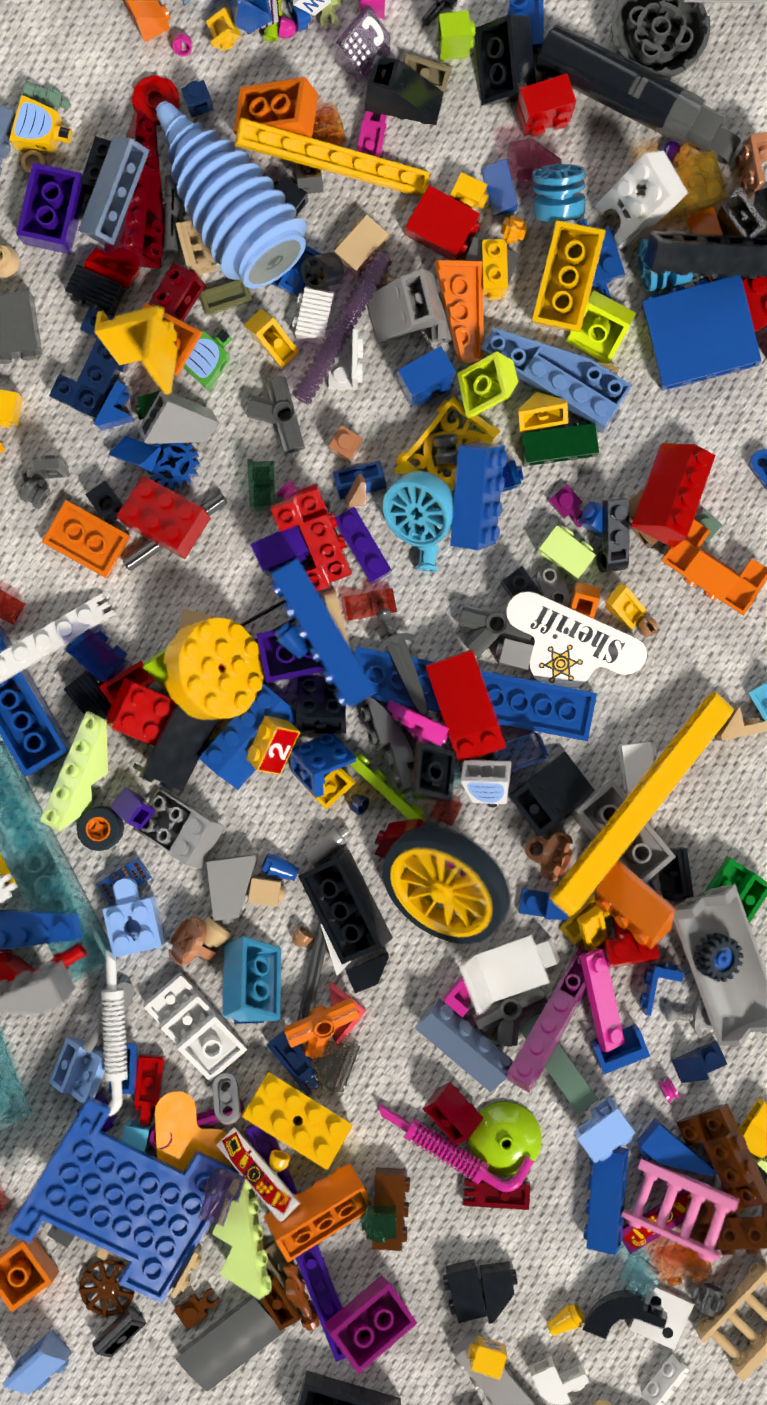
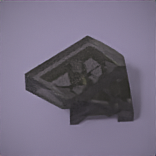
M330 1040L325 1053L321 1057L315 1056L311 1061V1066L316 1069L315 1083L321 1085L328 1092H344L360 1046L353 1042H340L336 1044Z

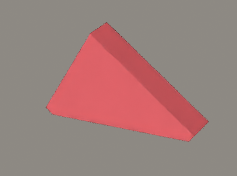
M332 981L330 982L331 1006L351 998ZM354 999L353 1001L360 1018L335 1029L334 1036L337 1046L341 1044L367 1011Z

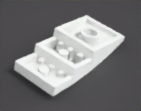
M181 972L143 1004L144 1009L160 1024V1029L177 1045V1049L210 1082L247 1050V1047Z

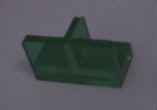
M249 458L247 462L250 509L252 512L271 511V506L276 504L274 461L254 462L253 458Z

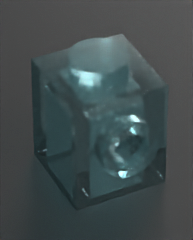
M635 1252L619 1274V1277L626 1282V1287L636 1295L640 1293L644 1296L647 1291L652 1293L659 1284L660 1280L657 1276L660 1271Z

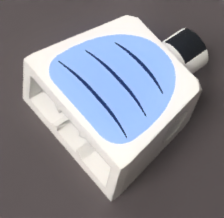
M464 760L461 783L472 802L486 803L488 807L492 808L497 807L499 804L507 803L511 761Z

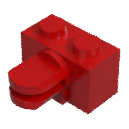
M613 917L612 921L616 939L606 940L602 944L609 968L654 962L660 958L657 944L652 949L646 945H641L636 941L633 933L627 928L620 927Z

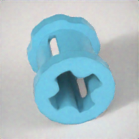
M439 546L418 547L420 555L419 565H416V570L437 572L436 556Z

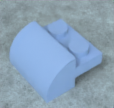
M66 1037L49 1083L62 1094H71L84 1104L88 1096L93 1099L95 1098L105 1072V1055L102 1053L103 1048L98 1045L89 1054L82 1049L86 1043L85 1040Z

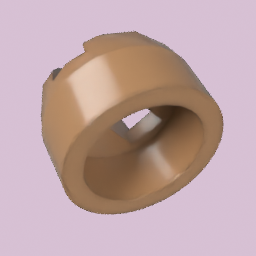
M652 617L642 618L638 623V631L643 636L649 637L657 632L658 624ZM646 620H647V622L650 624V626L653 628V631H652V632L649 630V628H648V627L646 626V624L644 623Z
M301 925L295 929L292 936L293 943L298 947L307 946L314 938L313 934Z

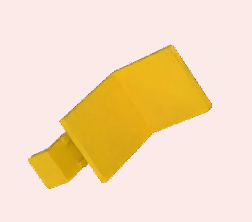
M155 306L118 315L112 320H109L104 311H99L94 332L117 363L123 365L142 360L163 392L171 394L178 349L174 344L177 333L174 330L173 322L162 321L163 307Z

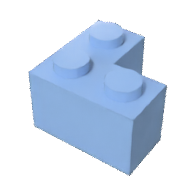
M610 1096L590 1110L594 1117L574 1131L577 1139L594 1163L599 1160H606L612 1154V1150L619 1145L624 1146L632 1140V1136L636 1134Z

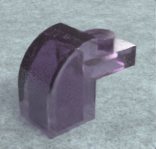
M217 1168L205 1186L204 1192H206L198 1218L224 1226L231 1202L239 1201L246 1177Z

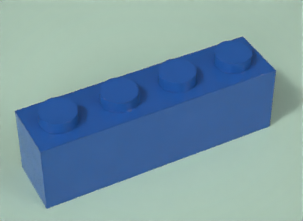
M616 1147L612 1150L610 1157L604 1161L599 1160L596 1163L590 1157L589 1163L593 1166L592 1175L588 1178L587 1185L588 1190H591L590 1199L587 1200L585 1210L586 1215H589L588 1224L584 1228V1239L587 1240L586 1249L616 1255L621 1249L624 1219L621 1215L625 1207L628 1148Z

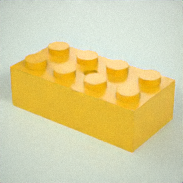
M269 1072L265 1074L241 1114L249 1122L326 1170L330 1167L353 1124ZM295 1116L302 1118L301 1125L295 1126L293 1124Z

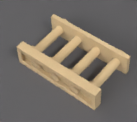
M764 1259L750 1267L749 1275L725 1299L723 1311H717L714 1316H704L698 1322L696 1329L703 1343L711 1337L733 1358L731 1366L743 1382L767 1358V1327L762 1333H756L734 1311L745 1301L767 1322V1308L752 1295L761 1283L767 1288V1262ZM727 1319L750 1340V1345L744 1351H739L717 1330Z

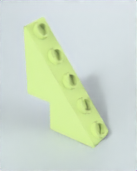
M89 711L84 715L41 817V822L59 832L92 808L91 785L108 774L107 720Z
M239 1173L212 1234L232 1246L220 1275L257 1299H261L269 1294L272 1283L266 1268L268 1258L262 1242L263 1227L259 1223V1202L255 1197V1191Z

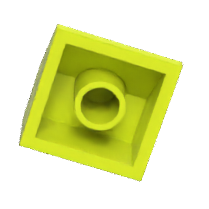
M593 290L588 300L581 332L571 331L566 343L604 363H610L627 333L636 312Z
M495 352L457 373L467 418H471L509 398L518 384L514 361L499 352Z

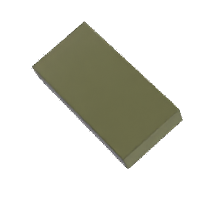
M242 280L226 282L202 290L200 294L207 316L253 302L249 288L244 285Z

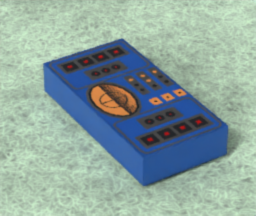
M140 857L97 883L109 905L116 901L113 886L118 880L130 877L137 882V886H140L152 878Z

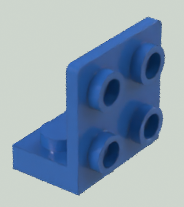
M329 733L293 747L290 753L291 772L317 798L324 795V775L356 762V756L333 733Z

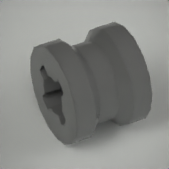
M30 479L23 487L20 499L24 502L29 501L34 508L40 509L50 495V489L46 486L41 487L36 480Z

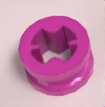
M291 480L277 492V496L283 497L284 501L298 493L301 489L295 487V482Z
M669 1077L666 1078L664 1083L658 1082L668 1103L671 1102L672 1098H680Z

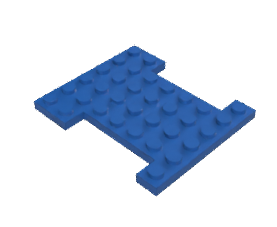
M88 1096L8 1226L7 1233L31 1243L42 1223H49L128 1260L129 1262L118 1278L119 1284L162 1304L234 1186L239 1172L198 1150L194 1153L185 1170L182 1171L101 1131L100 1128L110 1114L111 1107Z

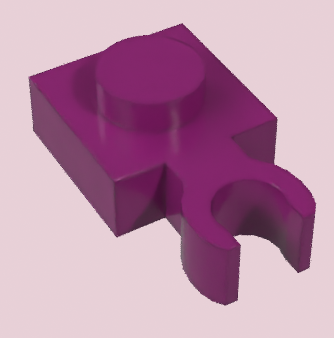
M566 484L548 502L563 519L570 515L575 526L581 528L582 525L578 523V516H581L583 511L578 507L583 501Z

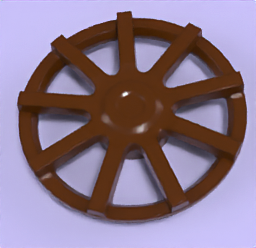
M101 1260L92 1264L85 1271L81 1278L79 1293L88 1310L90 1309L92 1312L106 1317L122 1313L130 1305L135 1291L127 1292L118 1289L120 1284L115 1280L119 1268L124 1270L125 1265L115 1260ZM104 1264L116 1265L111 1277H107ZM97 1266L100 1268L101 1280L91 1274V1271ZM86 1278H89L97 1286L85 1287ZM97 1292L98 1295L92 1301H89L86 1293ZM116 1294L128 1297V1300L121 1305L116 1298ZM100 1298L104 1299L103 1310L94 1306ZM109 1299L113 1301L117 1309L107 1310Z

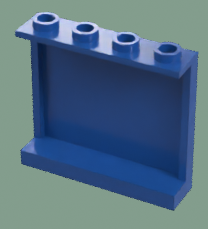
M735 275L732 278L720 276L719 280L713 282L703 280L695 283L694 287L688 289L677 287L672 289L669 294L662 296L660 293L652 294L642 301V310H644L662 391L757 367L762 360L741 275Z

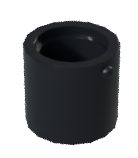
M334 253L310 256L302 264V278L305 284L312 289L340 284L344 275V266L340 257Z

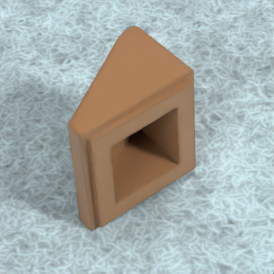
M358 474L346 496L348 507L366 506L367 504L366 482L362 474Z

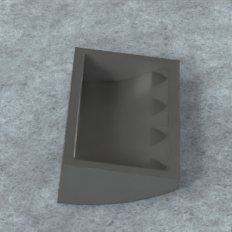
M249 1295L180 1349L176 1360L188 1375L208 1392L285 1332L286 1329L280 1331L261 1299Z

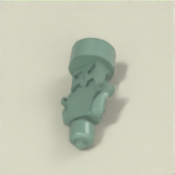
M25 82L23 96L58 111L60 106L66 110L71 108L70 100L62 99V93L52 88V86H48L49 89L47 91L37 87L35 83Z

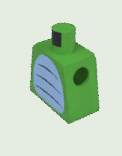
M223 329L213 338L205 331H201V337L183 366L208 391L212 388L230 360V356L224 348L232 338Z

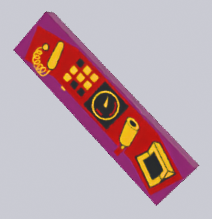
M683 1189L677 1193L666 1227L673 1229L684 1222L687 1214L686 1198H692L690 1196L691 1192ZM662 1203L642 1214V1216L656 1222ZM626 1224L623 1226L622 1241L629 1253L632 1254L661 1236L643 1226L639 1229Z

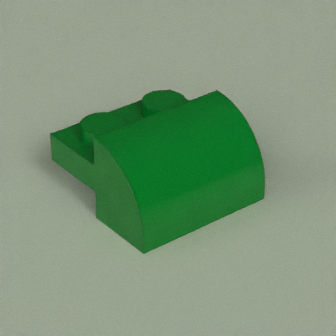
M727 856L705 891L735 884L748 922L750 923L767 897V881Z

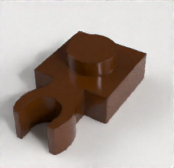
M213 1288L207 1289L200 1299L194 1293L174 1307V1312L187 1331L208 1317L209 1313L206 1308H212L218 1304L219 1297L214 1301H210L207 1298L213 1292Z

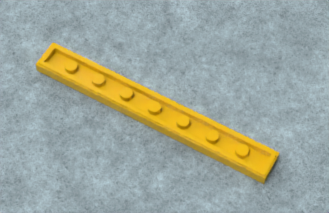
M243 118L239 120L235 146L417 197H422L427 189L429 171Z

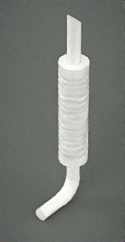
M105 950L107 989L101 991V999H103L101 1007L103 1010L102 1024L104 1025L102 1026L104 1030L103 1040H105L103 1041V1045H105L103 1049L105 1050L104 1055H106L104 1056V1060H106L104 1061V1065H106L104 1067V1070H106L105 1080L111 1081L112 1099L111 1103L107 1105L111 1107V1112L108 1116H112L118 1112L122 1105V1080L128 1078V1072L126 1069L127 1055L125 1054L127 1051L125 1049L126 1044H124L126 1043V1039H124L126 1034H123L126 1032L123 1029L125 1028V1024H123L125 1023V1019H123L125 1017V1014H123L125 1010L123 1009L124 1004H122L124 1003V999H122L124 997V989L117 988L116 958L110 951Z

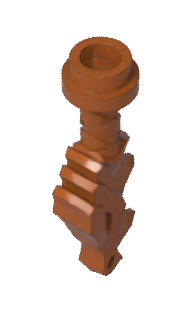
M289 1263L283 1266L287 1276V1298L291 1300L295 1307L301 1309L303 1313L301 1318L302 1326L307 1331H312L319 1326V1317L317 1312L312 1311L309 1306V1295L304 1290L305 1282L298 1275V1264Z

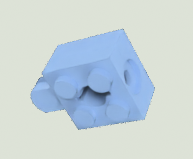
M124 877L118 880L113 886L116 904L102 909L112 954L116 958L162 947L166 941L155 895L140 898L137 882L133 878Z

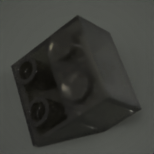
M739 187L720 206L717 218L722 234L767 237V208L753 189Z

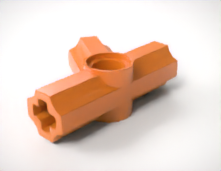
M351 997L329 1008L317 1006L309 1012L308 1017L283 1027L291 1048L306 1042L304 1047L305 1055L313 1060H321L323 1056H326L329 1040L334 1034L335 1029L359 1019L360 1016Z

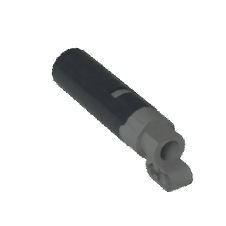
M559 24L555 25L545 37L536 59L535 66L537 71L550 78L568 73L572 89L682 146L685 142H688L691 148L721 164H729L741 139L734 133L722 128L726 116L705 106L706 99Z

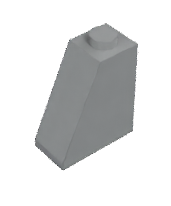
M161 389L138 430L143 441L147 444L207 442L210 435L216 431L218 420L212 409L173 393L165 394Z
M257 854L211 859L206 862L214 921L220 920L221 924L233 923L235 918H239L258 860Z

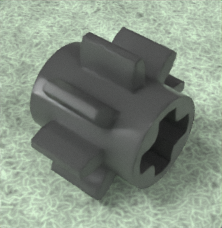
M704 1283L702 1288L696 1287L693 1299L697 1303L696 1308L709 1316H714L717 1311L722 1312L726 1302L721 1295L722 1290L710 1283Z

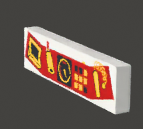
M234 1127L216 1145L279 1221H283L300 1204L297 1198L237 1128Z

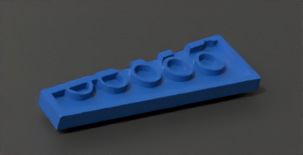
M16 909L0 910V950L74 941L82 938L78 913L18 911Z

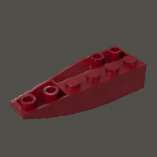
M136 112L133 115L126 137L133 139L150 151L114 245L105 243L104 255L121 265L158 269L161 268L164 238V207L162 205L163 196L156 124L139 112Z

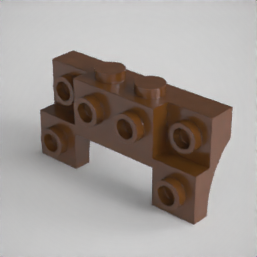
M727 1103L714 1106L706 1111L676 1122L687 1146L703 1142L723 1187L716 1189L740 1199L737 1209L735 1211L730 1210L725 1215L740 1213L744 1208L764 1205L767 1202V1187Z
M686 1198L687 1211L692 1198ZM705 1199V1202L701 1203L690 1235L691 1239L702 1244L705 1243L714 1217L712 1201ZM767 1202L761 1205L762 1217L724 1218L714 1249L720 1250L722 1252L721 1255H736V1250H746V1255L761 1254V1249H767Z

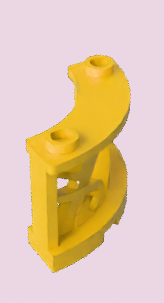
M453 396L449 401L444 399L436 410L439 414L407 453L403 450L395 460L397 466L393 472L396 475L399 472L405 475L410 472L426 469L427 473L440 478L454 492L457 465L447 463L434 467L432 460L433 437L444 434H457L458 443L456 444V450H458L462 440H466L465 444L474 442L492 444L501 431L494 425L488 424L478 415L467 418L463 429H457L459 426L458 416L452 424L448 423L447 417L455 409L467 418L464 404L456 396ZM470 422H472L475 426L481 429L485 434L474 430H467L470 425ZM440 424L442 431L432 434ZM423 446V455L417 454ZM416 461L420 466L415 467L411 462ZM441 470H448L450 472V477H445L443 475V472H441L440 475H438L437 472ZM435 502V506L440 507L439 504Z

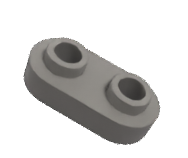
M553 564L543 565L536 575L542 594L545 598L554 602V596L559 594L563 598L559 604L568 607L571 597L560 569ZM552 572L554 575L553 580H547L545 573Z
M222 1073L213 1082L214 1112L222 1124L230 1125L235 1123L241 1115L239 1084L232 1074ZM225 1085H230L231 1087L228 1091H223ZM233 1109L231 1115H225L226 1110Z

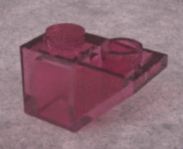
M535 139L509 142L507 155L512 180L518 179L519 182L529 181L532 179L534 170L548 165L562 164L561 158Z

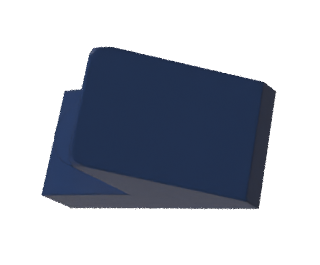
M716 1040L671 1060L681 1083L709 1079L707 1073L728 1065Z

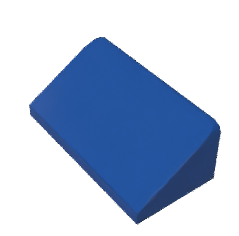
M507 159L500 160L483 168L482 173L485 184H488L487 194L489 195L488 198L493 216L517 211L518 202Z
M125 437L108 455L152 472L161 448Z
M380 460L333 472L340 500L346 499L358 474L364 476L366 493L387 488Z

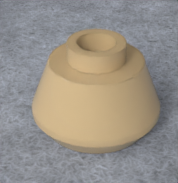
M0 245V278H8L18 270L20 259L15 249L8 245Z
M212 916L204 918L203 921L206 925L204 944L207 947H220L231 939V931L224 924H221L220 921H214Z

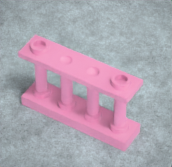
M645 1157L642 1158L638 1169L644 1171L643 1175L645 1177L633 1211L624 1210L621 1217L627 1219L626 1223L640 1229L643 1226L697 1251L698 1256L706 1261L712 1262L713 1259L718 1261L722 1252L715 1250L714 1247L725 1214L729 1213L730 1210L735 1211L740 1199L653 1160L649 1161ZM660 1178L667 1181L668 1189L657 1221L654 1222L642 1216L653 1182ZM682 1188L691 1192L690 1196L692 1199L681 1231L678 1233L666 1227L677 1192L681 1191ZM707 1199L715 1203L716 1211L705 1243L702 1244L691 1239L690 1235L701 1203Z

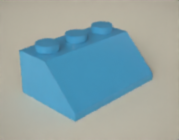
M244 936L225 944L222 1017L241 1022L280 1020L281 948Z

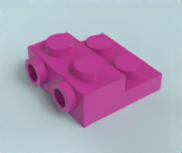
M392 700L389 701L386 709L393 713L392 718L400 721L403 724L402 727L410 731L408 736L416 739L418 742L430 745L433 743L440 747L446 742L449 728Z

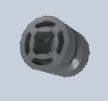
M444 434L433 437V446L437 449L435 454L437 464L457 461V434Z

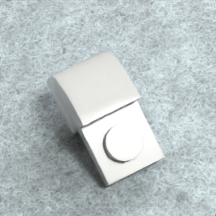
M552 1356L529 1366L531 1376L540 1395L552 1404L565 1405L571 1403L568 1393L579 1391L589 1383L582 1364L559 1374Z

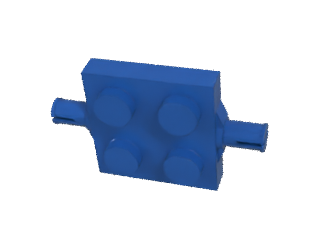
M587 219L577 222L578 225L589 227ZM610 227L604 229L606 233L592 288H598L599 293L604 296L606 295L609 299H611L607 285L612 280L625 276Z

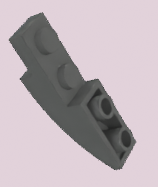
M372 697L367 698L361 708V716L369 727V742L371 745L374 744L376 751L385 750V762L388 766L390 765L393 773L391 775L392 785L398 790L399 795L407 794L412 789V779L408 769L412 767L415 760L406 736L392 716Z

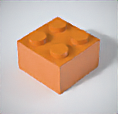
M35 1236L31 1243L19 1239L0 1253V1297L11 1312L53 1283L59 1273V1270Z

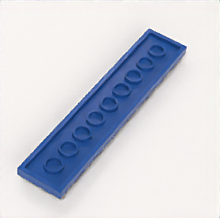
M356 647L354 656L376 691V694L371 697L376 701L389 703L392 700L403 706L416 708L401 680L390 653H380L377 650ZM411 657L424 693L427 710L441 713L426 669V665L434 663V661ZM481 671L500 725L588 741L597 693Z

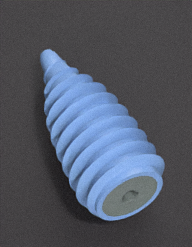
M167 101L161 102L157 106L156 112L160 126L165 133V142L170 147L168 160L172 164V179L177 184L179 198L185 202L184 207L187 215L193 218L195 230L202 234L204 245L211 249L213 259L218 264H221L223 274L229 279L242 280L246 287L252 289L260 288L276 281L286 274L302 256L306 246V241L303 237L307 230V223L303 219H295V207L285 204L283 192L273 190L274 182L272 179L262 176V169L259 165L249 163V156L246 152L235 151L236 148L233 141L220 140V135L215 130L204 132L201 123L190 121L187 115H183L173 104Z

